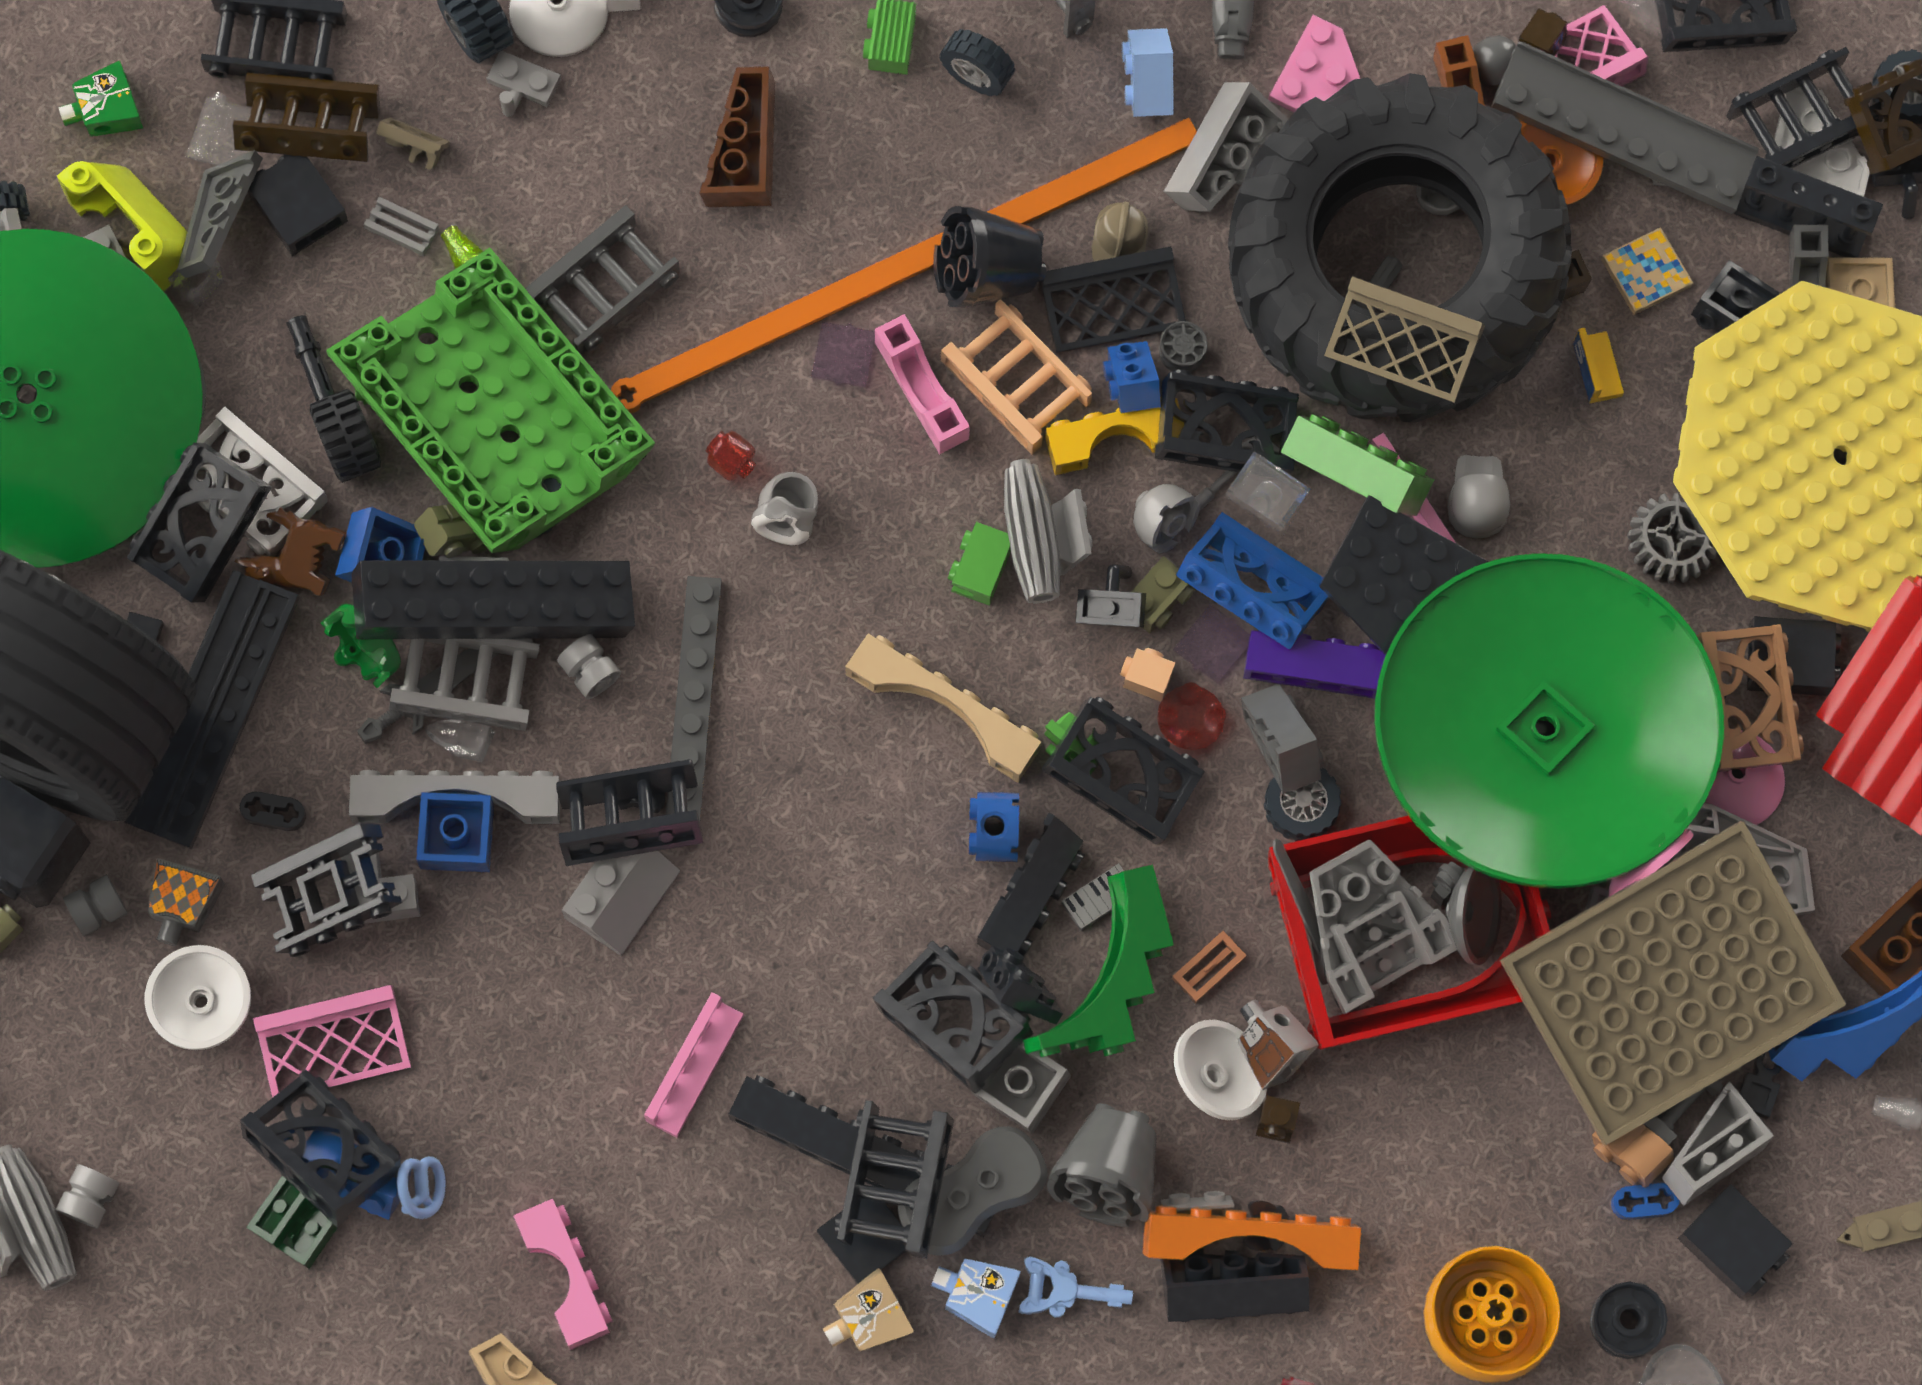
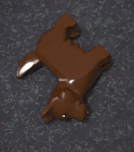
M282 507L278 511L267 513V518L282 524L289 530L281 555L279 557L268 555L240 557V559H235L234 562L245 567L246 576L259 581L262 580L285 588L309 589L318 596L326 594L331 579L318 571L322 567L320 562L324 560V556L321 554L325 549L322 546L330 544L333 550L338 551L342 549L347 532L336 527L328 528L317 520L299 518L291 510L286 513Z

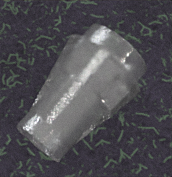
M1876 1095L1872 1115L1880 1117L1909 1132L1910 1129L1920 1130L1922 1102H1918V1098Z

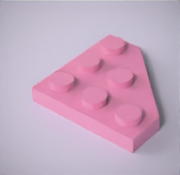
M1313 15L1272 89L1268 100L1295 112L1303 103L1317 97L1325 101L1352 80L1360 79L1343 29Z

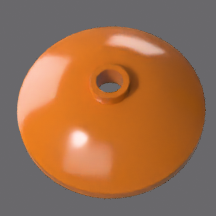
M1520 121L1522 124L1521 133L1528 142H1533L1551 159V165L1554 168L1552 172L1556 177L1558 190L1563 192L1566 205L1575 203L1589 194L1601 176L1603 157Z

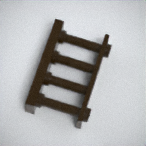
M256 73L246 74V106L252 108L248 121H233L235 150H255L262 153L368 162L367 132H361L364 118L378 119L379 85ZM265 109L285 110L282 123H262ZM298 112L318 113L315 127L295 126ZM331 115L351 116L348 130L328 129Z

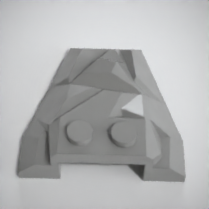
M1366 840L1309 872L1327 983L1342 1013H1347L1374 998V991L1421 964H1433L1457 950L1446 917L1438 909H1433L1423 899V893L1416 886H1411L1399 874L1400 870L1371 840Z

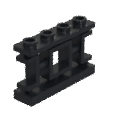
M358 823L251 875L254 887L263 888L264 893L261 894L262 900H278L286 928L273 933L274 939L280 942L274 946L276 953H289L290 957L304 955L310 952V946L316 943L321 945L332 942L338 938V933L360 929L365 926V920L388 916L392 913L391 908L402 904L401 896H394L393 890L396 889L394 883L381 882L378 884L370 856L383 851L382 843H377V840L383 838L380 824ZM349 853L352 855L356 871L351 874L346 860H337ZM333 875L341 902L324 909L316 882ZM296 879L302 897L296 899L292 886L282 885ZM361 885L364 898L375 899L360 905L354 887ZM305 910L310 924H319L307 931L300 914Z

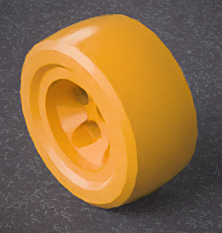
M1498 1246L1477 1247L1459 1254L1446 1263L1434 1277L1427 1292L1424 1307L1425 1331L1432 1349L1440 1360L1455 1373L1469 1380L1484 1383L1507 1382L1524 1376L1537 1367L1550 1352L1558 1335L1561 1317L1559 1298L1551 1279L1543 1268L1530 1257L1514 1249ZM1477 1284L1485 1286L1487 1290L1486 1295L1483 1297L1476 1296L1473 1292V1286ZM1501 1286L1513 1293L1511 1298L1500 1294ZM1489 1304H1494L1501 1309V1320L1496 1321L1495 1316L1491 1319L1487 1316L1486 1312L1490 1309ZM1466 1305L1472 1309L1473 1314L1470 1319H1463L1459 1315L1461 1306ZM1515 1309L1522 1310L1524 1322L1519 1323L1513 1319L1512 1313ZM1479 1329L1485 1333L1483 1343L1474 1342L1471 1336L1474 1330ZM1507 1331L1511 1334L1512 1341L1510 1344L1504 1345L1499 1341L1498 1336L1500 1332Z

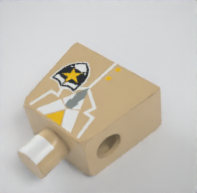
M880 1269L875 1270L834 1303L841 1319L823 1328L832 1347L852 1337L859 1351L914 1332Z

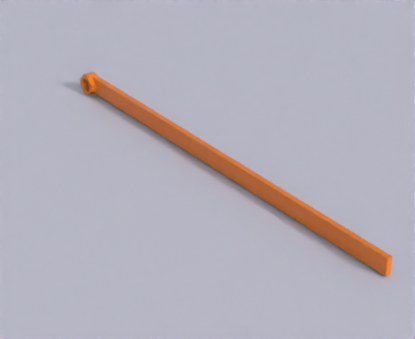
M1186 118L987 212L1025 225L1187 149L1197 130L1190 118ZM943 232L631 378L619 379L613 384L611 391L618 398L622 395V390H633L635 393L633 394L632 402L628 403L626 399L619 401L630 414L635 413L640 409L641 404L933 268L934 246L941 245Z

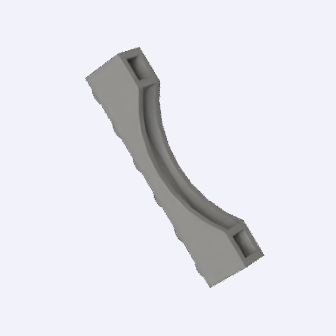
M363 770L359 772V775H350L349 817L352 823H388L400 813L420 804L421 792L491 795L494 804L511 812L525 824H560V800L556 790V783L560 779L559 776H553V773L549 771H535L532 773V776H518V772L500 771L498 776H484L483 772L474 770L465 771L463 775H449V772L441 770L430 771L429 775H415V772L408 770L395 771L394 775H380L379 771Z

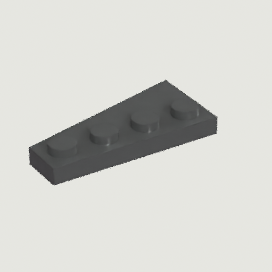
M255 150L204 170L177 271L185 278L204 273L212 268L263 158Z

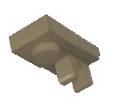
M391 117L381 120L376 134L386 137L385 142L401 148L404 145H411L412 149L409 155V162L416 163L419 155L426 151L428 158L426 169L429 170L436 167L441 152L449 148L451 142Z

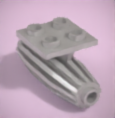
M1019 459L1011 462V467L1004 471V513L1012 561L1026 602L1044 603L1060 596V575H1065L1092 554V537L1088 533L1086 523L1087 507L1086 503L1082 500L1081 489H1074L1063 499L1051 505L1038 465L1031 464L1029 459Z
M12 1145L0 1147V1278L7 1275L9 1266L21 1255L43 1290L58 1288L77 1276L66 1231L44 1182L22 1149L13 1148Z

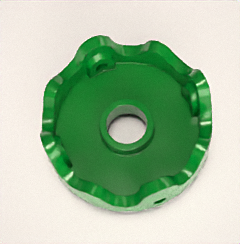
M340 605L320 623L325 628V635L328 637L338 636L340 638V645L334 653L336 664L340 666L357 664L361 668V675L364 680L377 677L372 683L375 688H378L399 669L401 658L392 639L356 640L354 605Z

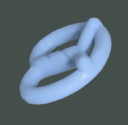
M431 1156L422 1158L420 1161L413 1158L405 1160L398 1169L397 1190L402 1204V1213L409 1214L417 1219H426L436 1214L443 1203L446 1188L442 1164L438 1159ZM428 1167H431L435 1179L433 1199L429 1196ZM411 1169H413L415 1186V1197L412 1199L408 1189V1174ZM422 1203L425 1206V1208H418V1206Z

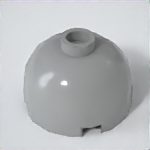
M1162 484L1149 491H1144L1136 500L1133 524L1138 537L1158 553L1171 550L1179 543L1172 539L1184 527L1190 532L1199 514V502L1195 500L1196 498L1191 493L1173 484Z

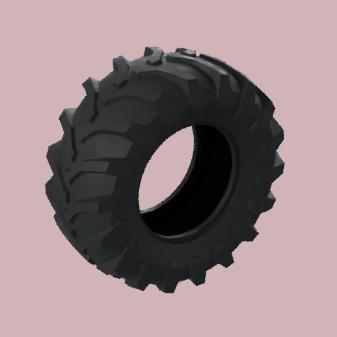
M1409 73L1396 80L1376 86L1369 77L1352 80L1325 101L1314 97L1303 103L1278 133L1272 132L1263 142L1248 169L1242 185L1237 191L1231 215L1228 238L1230 278L1243 321L1249 333H1253L1258 346L1262 350V354L1272 366L1286 377L1293 376L1299 383V389L1303 394L1312 399L1336 406L1344 405L1348 415L1360 419L1397 416L1398 414L1402 422H1420L1451 408L1458 412L1472 407L1502 383L1506 384L1515 378L1532 359L1551 331L1568 286L1569 277L1567 273L1572 255L1571 228L1563 192L1558 190L1556 177L1552 172L1553 166L1547 156L1533 142H1528L1521 133L1522 124L1513 114H1507L1488 105L1484 106L1478 103V92L1466 85L1458 87H1429L1425 75ZM1390 185H1413L1433 190L1457 204L1470 218L1478 232L1483 249L1475 271L1462 289L1446 302L1437 306L1479 321L1485 325L1455 403L1324 356L1345 298L1330 285L1317 262L1318 249L1322 236L1333 217L1347 203L1365 192ZM1352 304L1349 317L1354 326L1372 318L1370 311ZM1388 315L1378 320L1386 338L1404 330L1399 316ZM1405 319L1408 327L1417 324L1416 322ZM1347 320L1344 324L1342 332L1350 328L1347 323ZM1375 322L1356 330L1364 348L1382 340ZM1422 326L1411 331L1418 349L1437 341L1430 327ZM1438 331L1441 339L1449 336V334ZM1353 333L1339 338L1334 352L1349 356L1359 351L1360 349ZM1407 334L1388 342L1396 360L1415 352ZM1456 337L1443 343L1451 361L1465 355L1469 341ZM1385 344L1366 352L1372 366L1380 368L1392 362ZM1440 346L1421 354L1428 371L1447 364ZM1363 355L1354 358L1355 360L1366 363ZM1417 356L1398 364L1405 378L1412 380L1425 374ZM1462 362L1454 365L1457 374ZM1395 366L1386 370L1398 375ZM1450 367L1431 376L1437 389L1447 393L1451 392L1455 378ZM1427 378L1419 381V383L1431 387Z

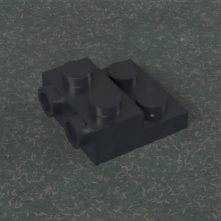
M1729 260L1700 298L1691 315L1696 318V322L1701 328L1720 332L1781 293Z
M991 946L990 950L986 951L982 956L978 970L999 1002L1057 1025L1063 1012L1055 1002L1056 997L1045 987V980L1026 967L1023 962L1024 957L1017 951L1006 948L1004 951Z

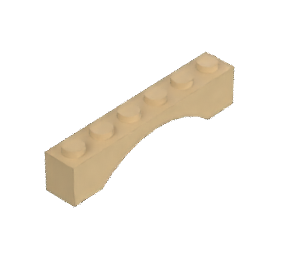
M869 633L866 635L845 666L848 677L874 693L890 691L913 693L930 698L946 706L962 718L975 733L985 751L989 765L1019 783L1040 751L1041 741L1038 740L1039 736L1036 732L1024 725L1019 728L1009 722V716L1000 709L993 707L990 710L980 704L981 699L973 692L966 689L961 692L951 685L952 681L938 671H935L934 674L922 667L923 663L909 653H906L904 656L894 650V644L883 636L878 635L875 638Z

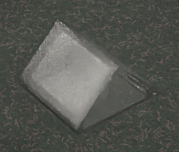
M1254 452L1225 493L1227 501L1281 537H1284L1311 489Z

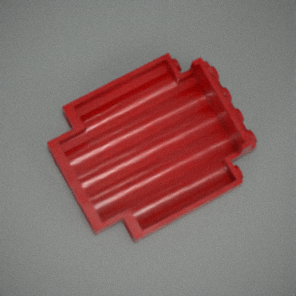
M1917 575L1915 578L1912 576L1905 577L1816 713V716L1844 734L1822 769L1843 784L1851 787L1865 799L1882 808L1895 819L1912 828L1921 836L1922 576Z

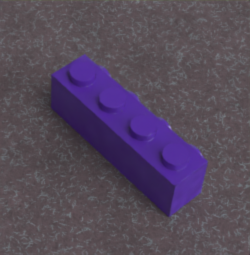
M1251 630L1243 678L1375 699L1378 679L1385 655L1374 644L1362 643L1358 647L1345 645V641L1336 638H1327L1325 641L1312 640L1310 635L1304 633L1300 635L1291 649H1287L1260 630Z

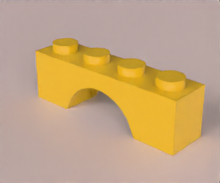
M1175 398V403L1177 407L1180 409L1177 398ZM1161 407L1121 413L1120 408H1118L1116 412L1105 415L1102 412H1094L1084 416L1083 420L1075 422L1060 420L1052 423L1051 427L1046 428L1045 440L1054 474L1060 475L1088 468L1090 455L1096 445L1114 435L1135 437L1146 444L1152 453H1155V448L1158 444ZM1174 416L1171 437L1178 438L1184 422Z

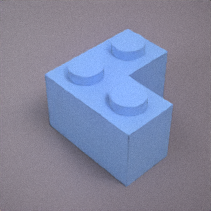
M1167 28L1128 30V42H1122V60L1125 62V74H1131V85H1125L1126 105L1132 106L1134 117L1173 115V51Z

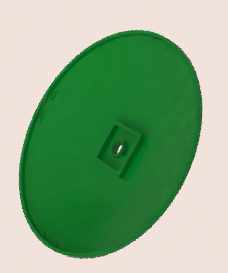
M44 229L0 231V550L38 569L59 567L100 555L123 543L147 524V514L161 500L165 493L163 488L170 476L176 474L179 469L181 455L188 446L198 442L203 407L201 371L188 329L177 309L164 291L133 262L108 247L70 233ZM26 385L33 386L37 390V397L30 404L21 403L17 397L19 389Z
M1543 553L1510 556L1475 566L1438 587L1415 608L1394 637L1384 659L1375 697L1374 725L1382 767L1390 787L1415 825L1447 854L1468 867L1490 877L1519 885L1540 888L1582 887L1605 882L1643 866L1676 841L1695 819L1712 788L1722 756L1724 711L1721 692L1707 652L1695 632L1662 596L1646 584L1611 566L1581 557ZM1543 720L1549 721L1553 724L1555 732L1550 736H1543L1536 730V724Z

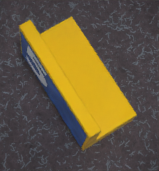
M1585 328L1578 329L1573 345L1589 402L1595 403L1622 397L1624 391L1607 331L1587 335Z

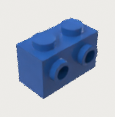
M1147 341L1122 343L1118 346L1107 347L1108 361H1103L1104 377L1106 381H1109L1111 400H1117L1120 412L1126 413L1161 407L1159 378Z

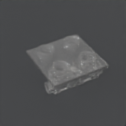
M214 93L213 97H206L186 157L219 165L251 152L235 150L233 121H248L251 109L226 102L227 97L220 93ZM264 112L262 123H268L269 113Z

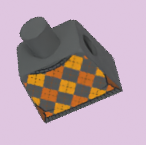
M157 858L148 906L150 917L153 920L162 922L156 940L170 946H177L182 929L199 933L224 888L225 883L218 875Z

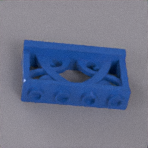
M1223 512L1216 518L1214 524L1192 550L1187 553L1176 574L1178 578L1287 649L1292 648L1296 640L1316 615L1321 612L1329 599V596L1319 587L1323 578L1321 575ZM1210 546H1212L1213 548H1215L1216 550H1218V551H1220V552H1217V551H1215V550H1211V549H1208V548H1209ZM1237 570L1252 572L1267 582L1272 593L1254 591L1241 581ZM1298 603L1306 607L1307 610L1304 612ZM1288 607L1293 611L1295 617L1289 613Z

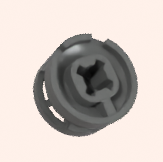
M1187 321L1176 322L1168 326L1162 334L1159 347V356L1163 365L1172 372L1175 370H1187L1190 372L1197 370L1205 359L1207 350L1206 335L1199 326Z

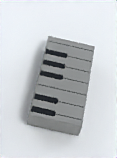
M1119 863L1062 900L1061 904L1080 931L1112 911L1107 877L1124 871Z

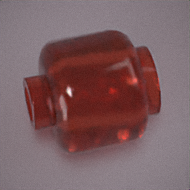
M721 431L705 450L708 453V465L727 481L735 480L738 476L745 479L756 466V463L752 461L755 457L756 449L736 431H730L726 434Z

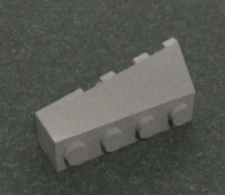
M1224 82L1163 192L1186 211L1210 212L1235 184L1234 179L1238 174L1250 167L1252 159L1263 142L1272 132L1276 133L1279 129H1282L1289 119L1250 82Z

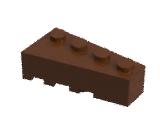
M737 67L725 104L726 110L722 124H719L713 155H710L707 166L708 172L700 190V196L706 207L772 206L775 80L769 67Z

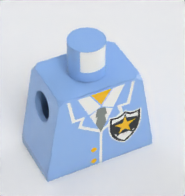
M964 1259L959 1273L939 1266L931 1286L950 1293L946 1303V1310L986 1335L995 1338L1019 1279L1020 1271Z

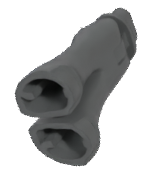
M1212 0L1214 43L1218 45L1219 58H1244L1245 46L1249 45V36L1253 24L1255 0Z

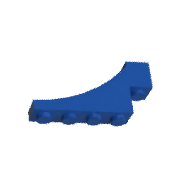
M1922 970L1898 988L1876 1000L1851 1010L1826 1016L1768 1050L1771 1060L1800 1081H1803L1810 1073L1818 1070L1825 1058L1857 1079L1865 1070L1870 1069L1875 1064L1877 1058L1884 1051L1895 1045L1901 1035L1913 1023L1918 1022L1922 1018Z

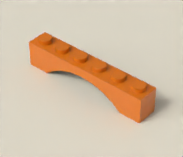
M1156 1206L1155 1212L1150 1211L1149 1217L1145 1222L1143 1254L1148 1258L1183 1260L1197 1249L1214 1241L1234 1236L1256 1235L1275 1238L1291 1244L1303 1251L1322 1268L1358 1270L1361 1227L1351 1224V1218L1331 1216L1330 1222H1316L1317 1216L1295 1214V1220H1282V1214L1273 1212H1261L1260 1218L1247 1217L1246 1211L1226 1210L1225 1216L1212 1215V1210L1206 1208H1191L1190 1214L1177 1213V1207Z

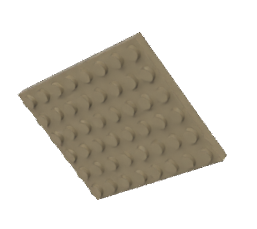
M1739 821L1663 865L1656 872L1632 883L1500 960L1603 1145H1608L1846 1005L1744 821Z

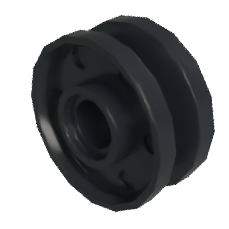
M715 0V13L719 23L730 33L741 37H756L767 33L778 23L782 14L783 0H756L751 4H746L741 0Z
M1630 1281L1615 1284L1604 1291L1592 1306L1589 1322L1592 1336L1601 1349L1614 1357L1633 1359L1642 1357L1658 1346L1666 1333L1668 1318L1665 1305L1656 1292L1644 1284ZM1622 1312H1631L1636 1317L1637 1326L1635 1329L1629 1330L1622 1326L1620 1323V1314Z

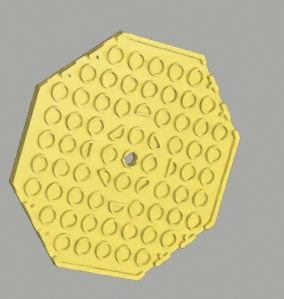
M1800 281L1695 347L1693 356L1695 365L1693 377L1689 380L1686 399L1688 408L1685 423L1682 424L1678 450L1681 451L1678 467L1674 472L1673 483L1746 598L1778 604V607L1802 614L1806 612L1822 616V619L1845 626L1854 625L1870 632L1905 577L1912 576L1915 578L1917 575L1922 576V316L1809 282ZM1835 449L1847 452L1845 455V465H1841L1835 460Z

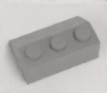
M659 851L595 861L562 908L563 916L566 920L622 956L678 876L680 870Z

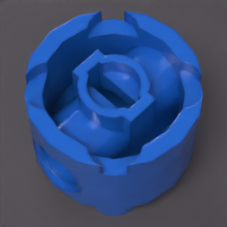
M977 792V798H970L969 820H976V833L969 834V855H976V861L1017 862L1018 852H1011V849H1017L1019 806H1014L1012 803L1019 802V793ZM990 818L999 819L1003 824V832L998 836L989 835L984 829L986 820Z

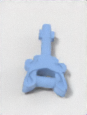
M1034 1257L1024 1259L1025 1268L1030 1274L1028 1297L1019 1307L1020 1314L1041 1313L1049 1309L1050 1315L1054 1318H1060L1064 1315L1065 1308H1070L1074 1304L1075 1298L1108 1302L1107 1306L1122 1308V1304L1132 1305L1133 1291L1124 1290V1285L1110 1284L1109 1288L1078 1285L1074 1273H1069L1070 1268L1065 1261L1056 1262L1053 1268L1047 1262ZM1044 1276L1050 1277L1054 1288L1048 1299H1042Z

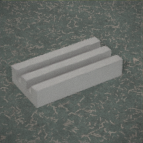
M379 197L376 201V207L372 208L369 219H366L364 223V228L424 256L439 230V225ZM384 209L388 212H391L405 220H408L422 228L429 230V232L426 233L422 230H419L405 222H402L388 214L383 213L382 210ZM379 219L423 240V243L419 244L377 224L376 221Z

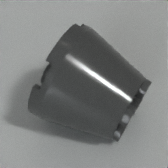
M1097 1104L1095 1110L1089 1114L1053 1167L1047 1182V1190L1057 1202L1066 1200L1074 1207L1080 1209L1079 1216L1098 1223L1129 1227L1132 1220L1146 1222L1153 1205L1157 1137L1155 1130L1148 1124L1150 1118L1139 1111L1126 1113L1115 1110L1107 1104Z

